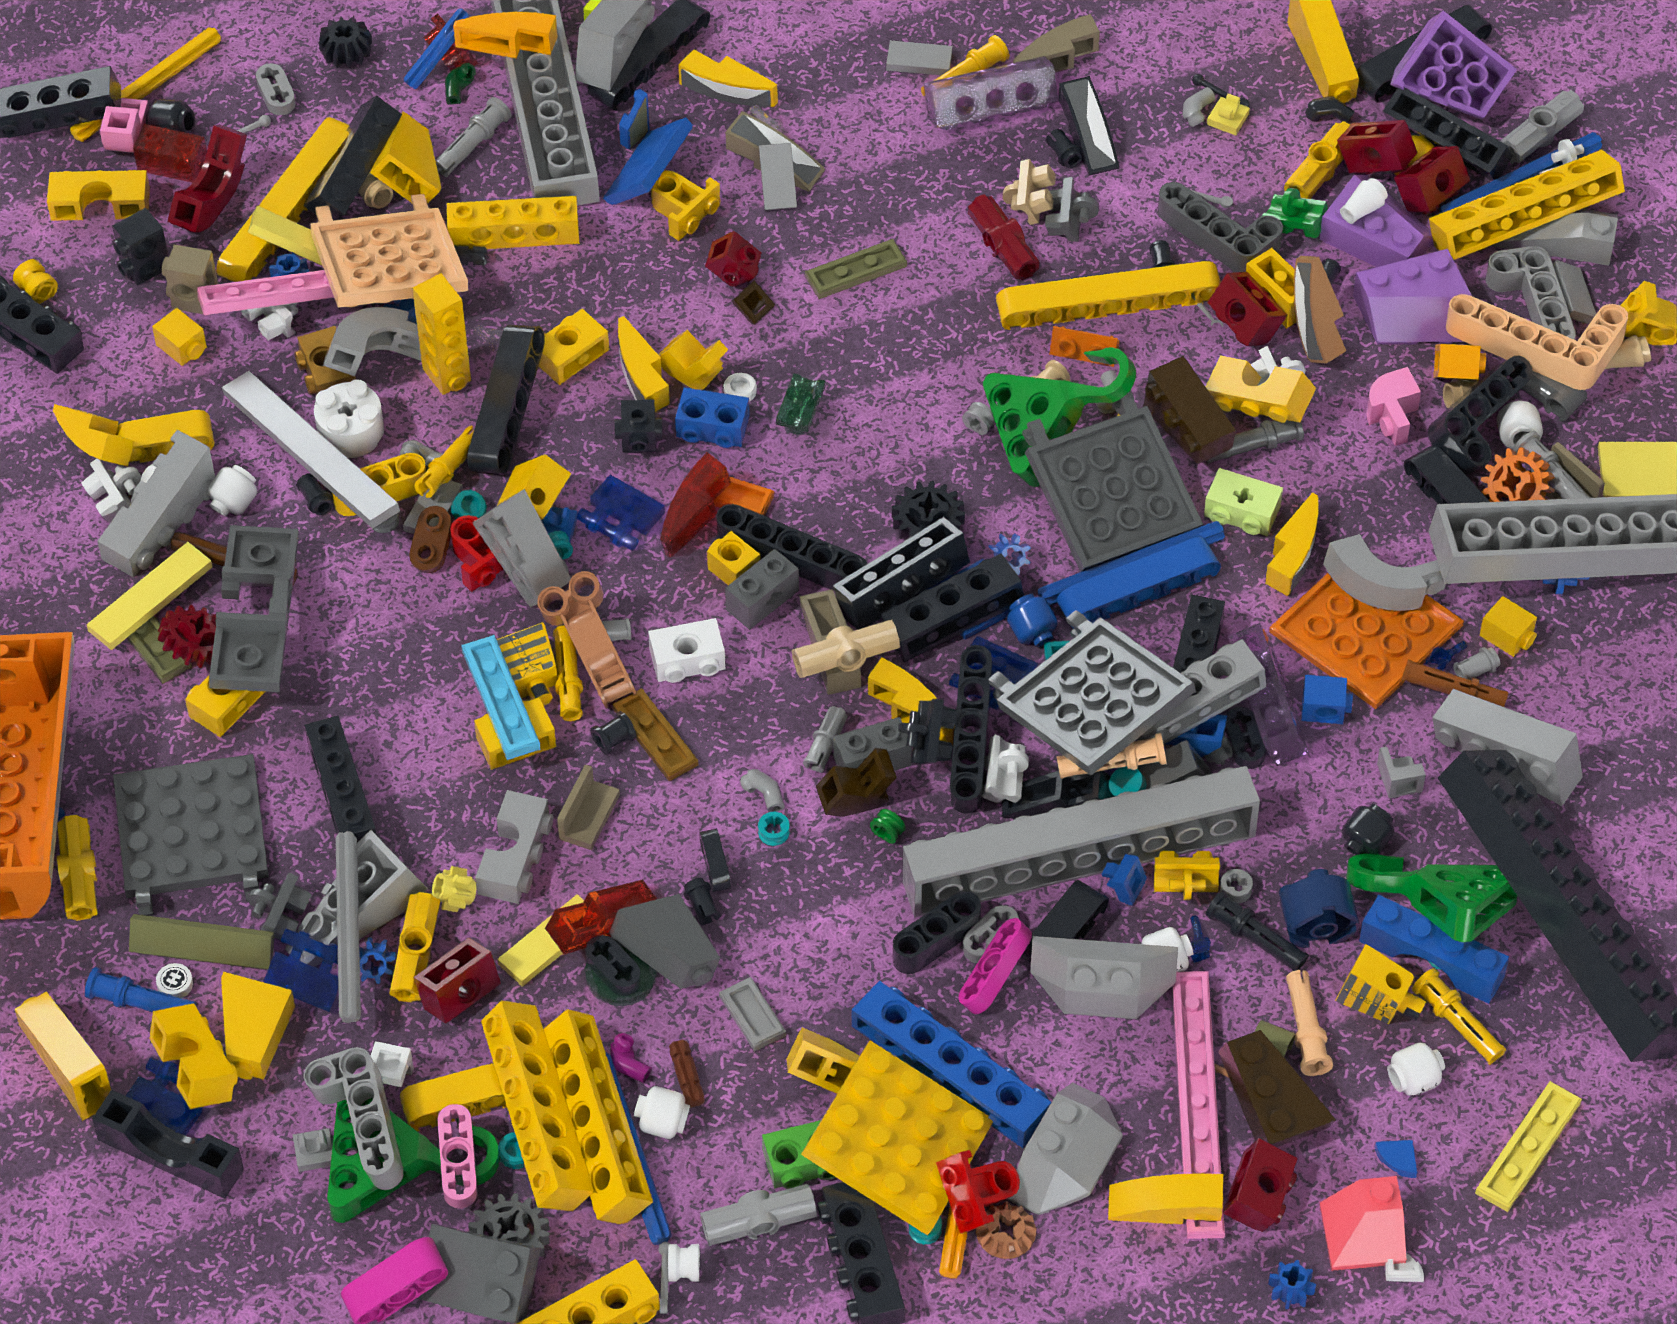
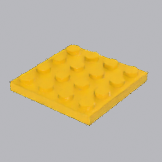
M870 1040L801 1155L928 1235L949 1201L936 1162L970 1150L974 1157L993 1121L979 1109ZM973 1157L968 1158L969 1164H970L971 1160L973 1159Z

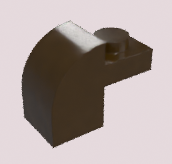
M875 748L858 768L833 766L816 785V789L825 815L845 817L877 809L887 803L889 798L886 789L897 776L887 749Z

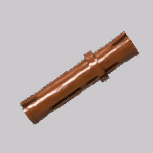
M1410 659L1407 661L1402 676V681L1404 682L1407 681L1447 695L1455 689L1502 707L1505 706L1509 693L1508 691H1502L1481 684L1477 678L1465 679L1413 662Z

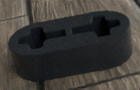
M1245 707L1231 709L1227 712L1225 732L1232 747L1233 758L1240 767L1247 766L1248 769L1257 768L1264 762L1266 746L1256 715L1249 708ZM1236 719H1241L1243 723H1246L1245 733H1242L1240 726L1235 724ZM1245 743H1249L1251 751L1255 752V756L1249 757V754L1244 752Z
M717 828L699 832L700 846L712 892L731 889L729 871Z
M595 936L587 942L585 947L586 960L594 973L615 994L620 996L634 994L641 985L640 968L637 963L609 936ZM600 950L603 953L608 951L609 961L603 955L596 956L595 951ZM617 969L625 977L631 974V980L627 982L623 978L618 981Z

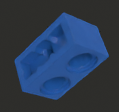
M684 387L675 417L676 437L683 438L690 443L705 441L715 443L723 448L731 446L742 447L750 417L749 397Z

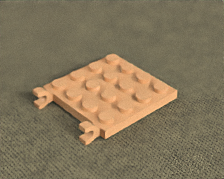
M424 194L411 195L414 211L335 221L332 219L329 206L316 207L318 223H311V236L338 308L414 299L412 287L440 273L443 274L456 292L468 291V279L439 208L429 209Z

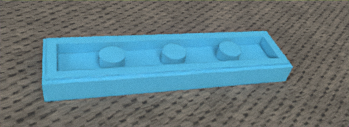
M495 635L461 645L462 653L506 759H513L541 750L540 742Z

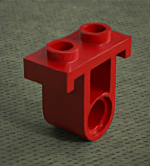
M467 515L457 518L452 523L450 530L453 552L464 563L461 565L463 585L473 592L480 586L486 587L491 584L496 574L503 570V567L473 525V522L479 518Z
M970 1150L936 1162L960 1234L994 1222L993 1215H987L984 1207L1017 1194L1020 1179L1016 1169L1010 1163L997 1161L971 1169L968 1158L973 1156Z

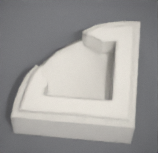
M1406 1253V1263L1393 1264V1259H1388V1262L1385 1264L1386 1281L1424 1282L1423 1269L1419 1262H1416Z

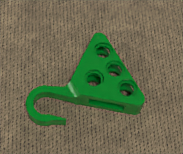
M1113 347L1084 352V355L1093 362L1109 365L1119 364L1120 369L1117 378L1105 387L1084 385L1066 380L990 373L985 377L983 388L1011 469L1029 486L1038 487L1040 484L1025 454L1026 450L1032 447L1028 445L1022 434L1023 430L1028 429L1027 423L1040 418L1048 439L1052 440L1073 431L1082 415L1084 406L1088 403H1113L1123 398L1131 390L1136 379V367L1124 352Z
M1359 854L1352 856L1348 860L1346 879L1352 886L1370 892L1400 893L1407 896L1411 905L1455 941L1470 942L1517 904V894L1497 865L1427 864L1419 870L1402 872L1404 857Z
M373 1098L367 1099L361 1106L370 1104ZM347 1100L337 1102L327 1195L332 1219L338 1223H345L426 1171H435L441 1174L440 1150L426 1136L417 1132L390 1111L403 1166V1178L392 1189H378L372 1183L361 1164L352 1123L347 1122L351 1119ZM456 1118L457 1128L459 1129V1119ZM472 1125L473 1143L481 1146L487 1152L484 1161L475 1166L477 1185L488 1181L496 1173L500 1156L495 1137L488 1130ZM381 1130L373 1132L369 1139L378 1136ZM350 1150L358 1151L356 1154L351 1156L343 1155L344 1153ZM378 1157L383 1168V1162L385 1161V1159L383 1157ZM455 1175L456 1184L464 1186L462 1175ZM346 1183L355 1184L353 1187L348 1189L340 1188L342 1185Z

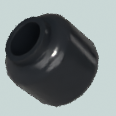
M159 99L155 101L147 112L145 119L146 125L154 138L165 141L185 140L194 130L196 122L195 114L189 105L182 100Z
M1370 804L1369 807L1358 806L1341 830L1344 839L1347 841L1344 844L1345 848L1354 855L1380 854L1394 835V827L1391 824L1393 818L1384 809L1375 804Z

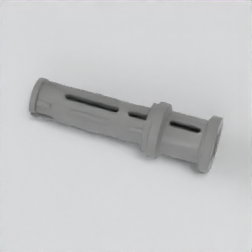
M491 97L486 103L487 106L479 114H474L470 118L469 126L435 160L436 165H438V173L448 177L457 165L483 139L492 138L494 130L502 122H507L511 118L510 109L503 101L496 97Z
M1531 431L1517 441L1513 448L1516 453L1522 447L1527 449L1529 454L1532 451L1541 455L1540 460L1550 464L1545 472L1554 474L1555 478L1548 481V483L1562 499L1590 498L1558 463V455L1554 451H1549L1540 442V435L1537 432Z

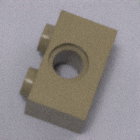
M174 244L170 256L164 258L162 275L166 276V296L170 297L172 309L178 308L181 311L203 314L198 300L197 288L218 284L212 251Z

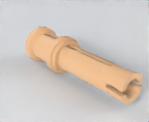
M1161 733L1155 734L1154 738L1132 742L1096 772L1126 766L1128 769L1136 770L1139 765L1160 762L1161 765L1167 764ZM1056 756L1061 779L1074 775L1088 774L1065 756Z
M1300 970L1292 971L1286 976V981L1298 1029L1294 1041L1296 1047L1301 1051L1302 1061L1300 1069L1307 1076L1323 1075L1332 1069L1333 1061L1326 1051L1325 1043L1328 1039L1326 1031L1319 1026L1309 980L1310 976L1307 971L1303 970V979H1301Z

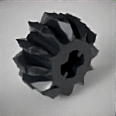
M340 16L339 21L329 20L327 27L321 28L318 44L326 63L334 62L336 68L340 67L342 63H346L350 69L353 61L362 65L364 57H370L372 35L367 30L364 21L357 22L354 16L349 20H344Z

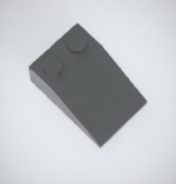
M431 1224L429 1237L434 1240L449 1272L443 1281L417 1299L510 1323H519L526 1319L541 1247Z

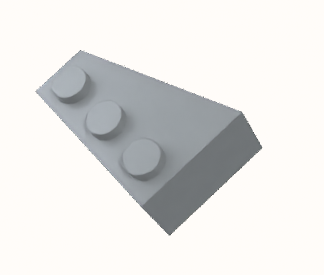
M602 0L579 26L575 71L576 81L610 91L646 25L650 24L653 19L655 8L651 5L652 0Z
M525 489L503 501L473 522L483 540L530 607L538 604V596L545 588L551 586L562 588L569 583L571 579L569 569L560 558Z

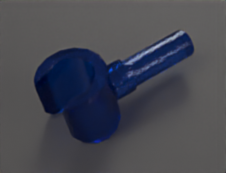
M1461 641L1446 650L1441 647H1435L1424 664L1435 663L1438 665L1436 669L1444 671L1452 657L1466 649L1467 644L1465 641Z
M1195 915L1190 918L1195 939L1190 942L1194 953L1190 957L1194 963L1208 959L1211 946L1210 939L1207 936L1204 937L1199 917Z

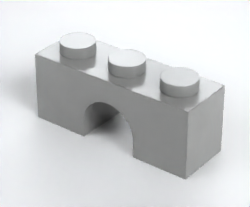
M507 790L497 816L498 835L512 839L517 843L514 847L505 851L485 849L475 877L477 895L519 904L522 893L528 894L533 879V873L530 872L532 864H539L542 857L543 843H540L543 834L549 835L553 825V814H549L548 799Z

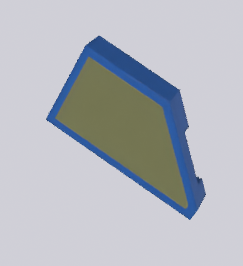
M641 89L636 90L633 95L634 106L630 114L624 113L619 123L620 144L628 150L650 131L648 94Z

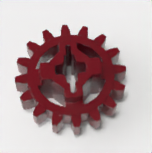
M189 605L186 611L181 606H176L175 612L168 610L165 617H162L158 629L160 633L157 639L160 642H164L163 651H173L172 658L175 660L181 657L184 660V665L187 666L191 662H196L198 668H202L204 662L211 666L216 631V614L210 616L207 613V608L204 607L196 611L193 605Z

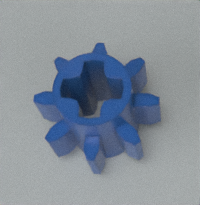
M294 253L277 256L276 265L269 266L270 277L309 272L307 260H300Z
M1016 533L1013 534L1011 540L999 534L1000 541L996 545H989L988 547L993 551L994 556L1002 553L1004 557L1008 555L1007 549H1013L1014 552L1011 553L1012 560L1008 561L1015 573L1020 575L1019 568L1023 564L1031 563L1025 554L1031 547L1027 543L1018 545L1020 536Z
M368 937L365 948L363 949L359 946L362 982L368 977L375 978L376 983L380 984L384 972L388 975H393L394 967L388 962L395 960L397 953L393 951L388 952L386 939L380 944L373 943L372 938ZM369 955H374L376 960H380L379 966H374L372 961H368Z
M1299 1260L1286 1265L1279 1262L1278 1274H1270L1268 1285L1274 1287L1271 1299L1277 1300L1280 1298L1285 1302V1309H1289L1291 1304L1296 1303L1305 1307L1306 1295L1315 1294L1316 1284L1310 1282L1313 1270H1306L1303 1266L1299 1265ZM1289 1281H1292V1282H1295V1283H1296L1295 1286H1291V1285H1288V1284H1289Z

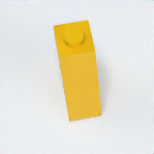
M402 111V116L371 168L370 173L412 203L411 195L424 194L428 204L441 190L429 129Z
M223 972L221 984L227 1060L229 1063L234 1064L239 1078L250 1080L256 1077L264 1080L295 1008L292 990Z

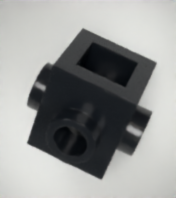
M654 399L621 400V419H615V439H622V452H656V438H662V418H655Z

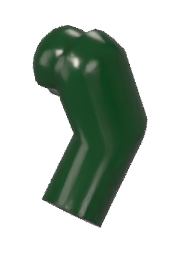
M463 63L446 76L445 97L448 105L461 103V90L470 85L476 75V69L472 64Z

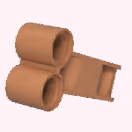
M581 571L570 579L569 590L564 591L554 586L545 588L538 596L537 603L547 623L555 626L565 625L607 709L609 708V703L631 692L634 695L637 692L596 611L604 597L600 582L593 573ZM583 586H594V591L589 596L582 597L578 595L580 588ZM560 600L563 602L560 610L556 612H549L547 610L548 605L552 601Z

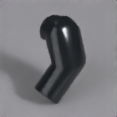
M1333 96L1313 99L1308 103V108L1305 111L1306 117L1313 122L1319 121L1320 117L1333 115L1341 122L1347 123L1355 113Z

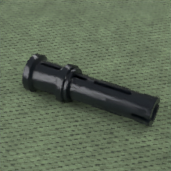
M1225 890L1220 891L1206 911V917L1209 919L1215 918L1230 928V933L1233 936L1241 937L1243 935L1266 953L1288 966L1292 971L1300 970L1309 957L1306 952H1303L1280 934L1256 919L1253 909L1250 907L1243 908L1229 898V893ZM1224 910H1228L1230 913H1232V914L1235 915V916H1234V917L1231 916L1230 914H1228V913L1225 912ZM1262 936H1265L1266 938L1274 942L1276 945L1284 949L1285 952L1275 947L1273 944L1265 940Z

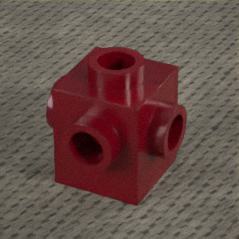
M732 231L712 242L705 267L729 286L737 287L745 282L752 281L759 271L758 264L762 252L737 232Z

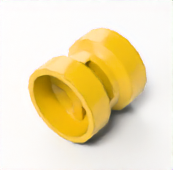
M27 260L14 271V283L20 290L27 292L38 304L56 294L58 289L57 281L45 272V268L38 260Z

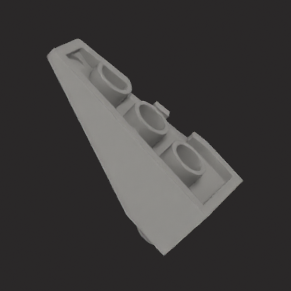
M372 830L357 843L359 939L402 914L407 909L410 894L425 892L428 889ZM336 879L332 884L327 883L321 892L324 895L322 901L315 911L309 912L285 948L306 972L338 953Z

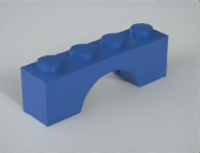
M1381 895L1377 896L1362 921L1359 942L1367 944L1392 958L1400 954L1421 957L1444 971L1456 989L1488 1004L1505 978L1509 956L1475 940L1470 942L1455 941L1425 916Z

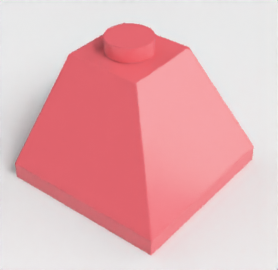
M1397 1176L1359 1179L1320 1202L1331 1271L1385 1266L1388 1259H1393V1264L1406 1263L1404 1212Z

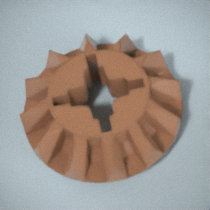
M1007 1201L1003 1205H991L986 1214H992L995 1221L976 1229L977 1239L981 1247L990 1255L1002 1259L1016 1258L1025 1254L1032 1247L1036 1238L1033 1215L1025 1212L1022 1205L1019 1207L1012 1206ZM999 1219H1001L1002 1223L1005 1222L1007 1226L1014 1225L1013 1239L1006 1232L998 1233L1000 1231Z

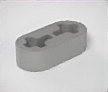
M272 63L261 66L256 72V79L259 91L268 110L275 115H286L292 112L296 105L294 92L282 67ZM272 76V78L275 79L276 84L271 85L269 79L266 77ZM280 94L285 102L280 103L276 100L275 95Z
M1004 905L994 907L967 932L963 940V952L969 961L978 963L998 929L994 931L997 919L1000 921H1004L1006 918L1019 919L1018 913L1013 908ZM988 938L985 950L982 948L973 950V942L980 944Z

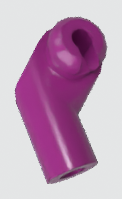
M626 1033L616 1035L614 1042L610 1045V1054L615 1069L641 1083H645L651 1074L652 1067L635 1060L632 1047L634 1041L630 1035Z

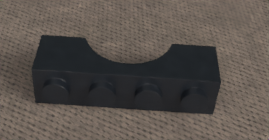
M377 95L362 104L346 130L349 132V136L342 151L330 168L316 182L303 206L315 215L316 207L329 206L333 221L344 216L402 114Z
M114 1090L110 1091L92 1118L98 1141L224 1199L244 1170L238 1147L209 1134H206L203 1138H191L177 1133L158 1121L146 1109L144 1104Z

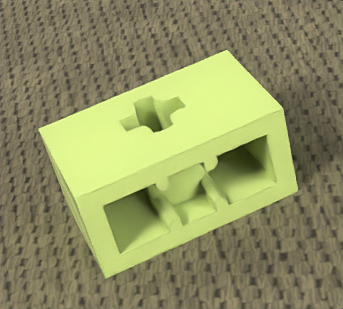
M1219 468L1206 496L1204 517L1210 518L1213 522L1219 521L1221 525L1230 524L1242 528L1243 531L1251 535L1262 534L1268 536L1281 507L1283 487Z

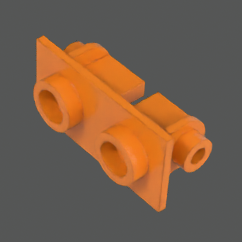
M1053 326L1049 355L1114 367V364L1093 362L1084 355V352L1102 350L1108 347L1119 349L1120 340L1112 335L1109 337L1067 329L1066 326Z

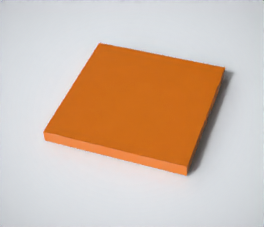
M1327 573L1270 626L1269 632L1330 677L1347 678V689L1374 709H1377L1404 683L1402 676L1408 659L1423 665L1463 626L1464 620L1428 595H1425L1421 608L1414 610L1394 611L1370 606L1347 594Z

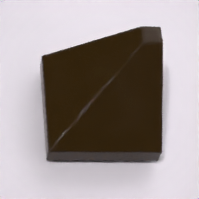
M755 280L731 301L753 325L776 305Z

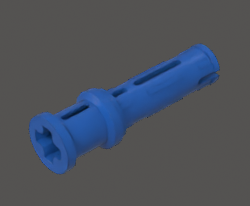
M98 967L92 969L85 986L84 994L86 998L92 1000L94 997L111 1001L118 1008L129 1005L153 1013L156 1010L193 1003L197 1007V1002L142 987L134 984V981L128 976L115 977L103 973L102 969Z

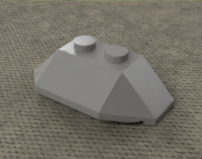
M1033 936L1030 972L1064 1014L1137 1019L1176 983L1178 947Z
M1073 1082L1056 1094L1025 1147L1016 1169L1020 1179L1019 1190L1017 1194L1006 1200L1018 1206L1022 1205L1023 1208L1041 1215L1049 1213V1210L1064 1207L1090 1196L1123 1137L1105 1097Z

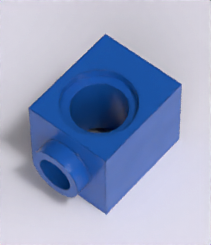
M1305 675L1301 721L1343 724L1344 714L1351 713L1353 692H1346L1347 678Z

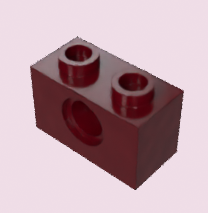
M1406 120L1352 123L1337 139L1349 173L1401 172L1408 167L1410 161L1418 153Z
M1458 146L1434 147L1394 177L1406 210L1408 212H1421L1422 214H1429L1438 210L1440 203L1447 198L1459 194L1460 188L1471 181Z
M1248 272L1227 273L1207 302L1215 311L1216 317L1223 323H1226L1235 333L1236 339L1246 346L1267 344L1287 317V314Z
M471 938L464 940L413 977L424 1010L445 1024L501 984L491 951Z
M1258 1138L1243 1152L1222 1213L1261 1232L1265 1231L1272 1224L1277 1225L1286 1210V1205L1283 1203L1285 1194L1290 1192L1297 1178V1173L1293 1171L1298 1158ZM1259 1183L1266 1187L1267 1192L1261 1188Z

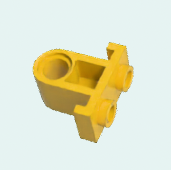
M664 170L651 189V202L656 211L668 218L669 235L680 241L687 233L689 235L693 234L697 230L700 221L707 214L713 215L718 210L721 203L720 183L709 177L705 181L706 189L704 190L680 174Z
M1643 281L1620 305L1628 312L1624 337H1631L1633 335L1637 337L1645 336L1650 345L1676 344V304L1658 298L1656 285Z

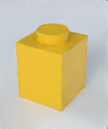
M175 308L152 326L156 345L181 366L190 360L198 359L203 354L204 349L207 348L203 328L178 308Z
M1502 596L1483 617L1479 636L1514 657L1521 648L1528 650L1537 636V633L1534 632L1537 617Z

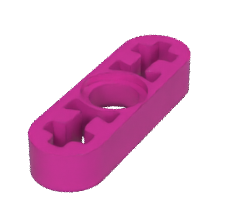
M1018 918L1009 919L1001 925L960 990L959 1002L972 1014H980L992 1004L1032 938V931Z

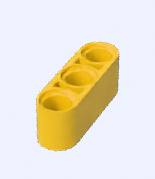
M190 410L127 421L119 424L116 435L134 440L129 462L139 460L140 463L156 460L160 453L167 455L174 445L170 439L176 430L207 445L210 450L214 447L210 416L203 410Z
M406 453L360 468V470L397 502L418 495L414 485L425 474L426 465L422 456L416 453ZM333 494L335 510L343 516L357 515Z
M487 1064L416 1083L406 1087L400 1093V1100L407 1124L417 1132L420 1131V1127L431 1125L433 1128L438 1126V1115L448 1105L458 1104L464 1106L470 1112L471 1117L491 1112V1108L507 1107L494 1064Z

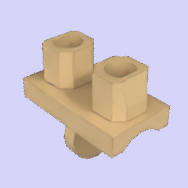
M1030 159L1023 160L1020 164L1019 180H1015L1013 184L1004 188L1002 198L1006 204H1011L1012 210L1018 211L1020 209L1028 215V223L1030 225L1039 223L1041 212L1053 209L1054 200L1048 188L1043 190L1042 188L1055 185L1056 175L1049 164L1035 167Z

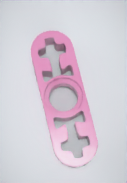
M452 1104L444 1107L438 1115L442 1187L444 1199L450 1206L466 1208L473 1204L477 1198L472 1121L467 1108L462 1105ZM451 1119H459L460 1137H452ZM454 1149H462L467 1152L468 1157L461 1163H452L447 1159V1155ZM455 1175H462L464 1194H456Z

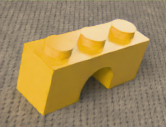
M147 170L64 171L49 173L47 206L51 221L83 220L84 210L87 205L97 200H106L112 203L115 220L125 219L144 208L149 209L150 186Z
M1220 355L1205 387L1221 410L1228 412L1231 409L1240 410L1252 417H1258L1259 415L1269 416L1281 423H1285L1286 420L1301 422L1316 390V387L1303 371L1275 366L1268 380L1258 386L1262 377L1248 361Z
M195 1004L153 1011L149 1039L162 1062L180 1060L176 1086L189 1108L194 1109L232 1101L233 1087L238 1081L236 1067L227 1060L221 1042L215 1040L210 1031L208 1020L206 1017L201 1016Z

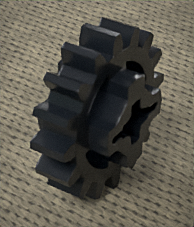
M930 481L928 487H923L921 482H916L915 490L906 486L904 488V496L896 495L895 505H892L893 529H899L900 539L914 536L943 517L960 531L961 525L965 524L964 502L958 501L957 491L948 494L946 484H943L938 489L935 488L934 481ZM928 510H931V513H929V517L926 518V515H928Z

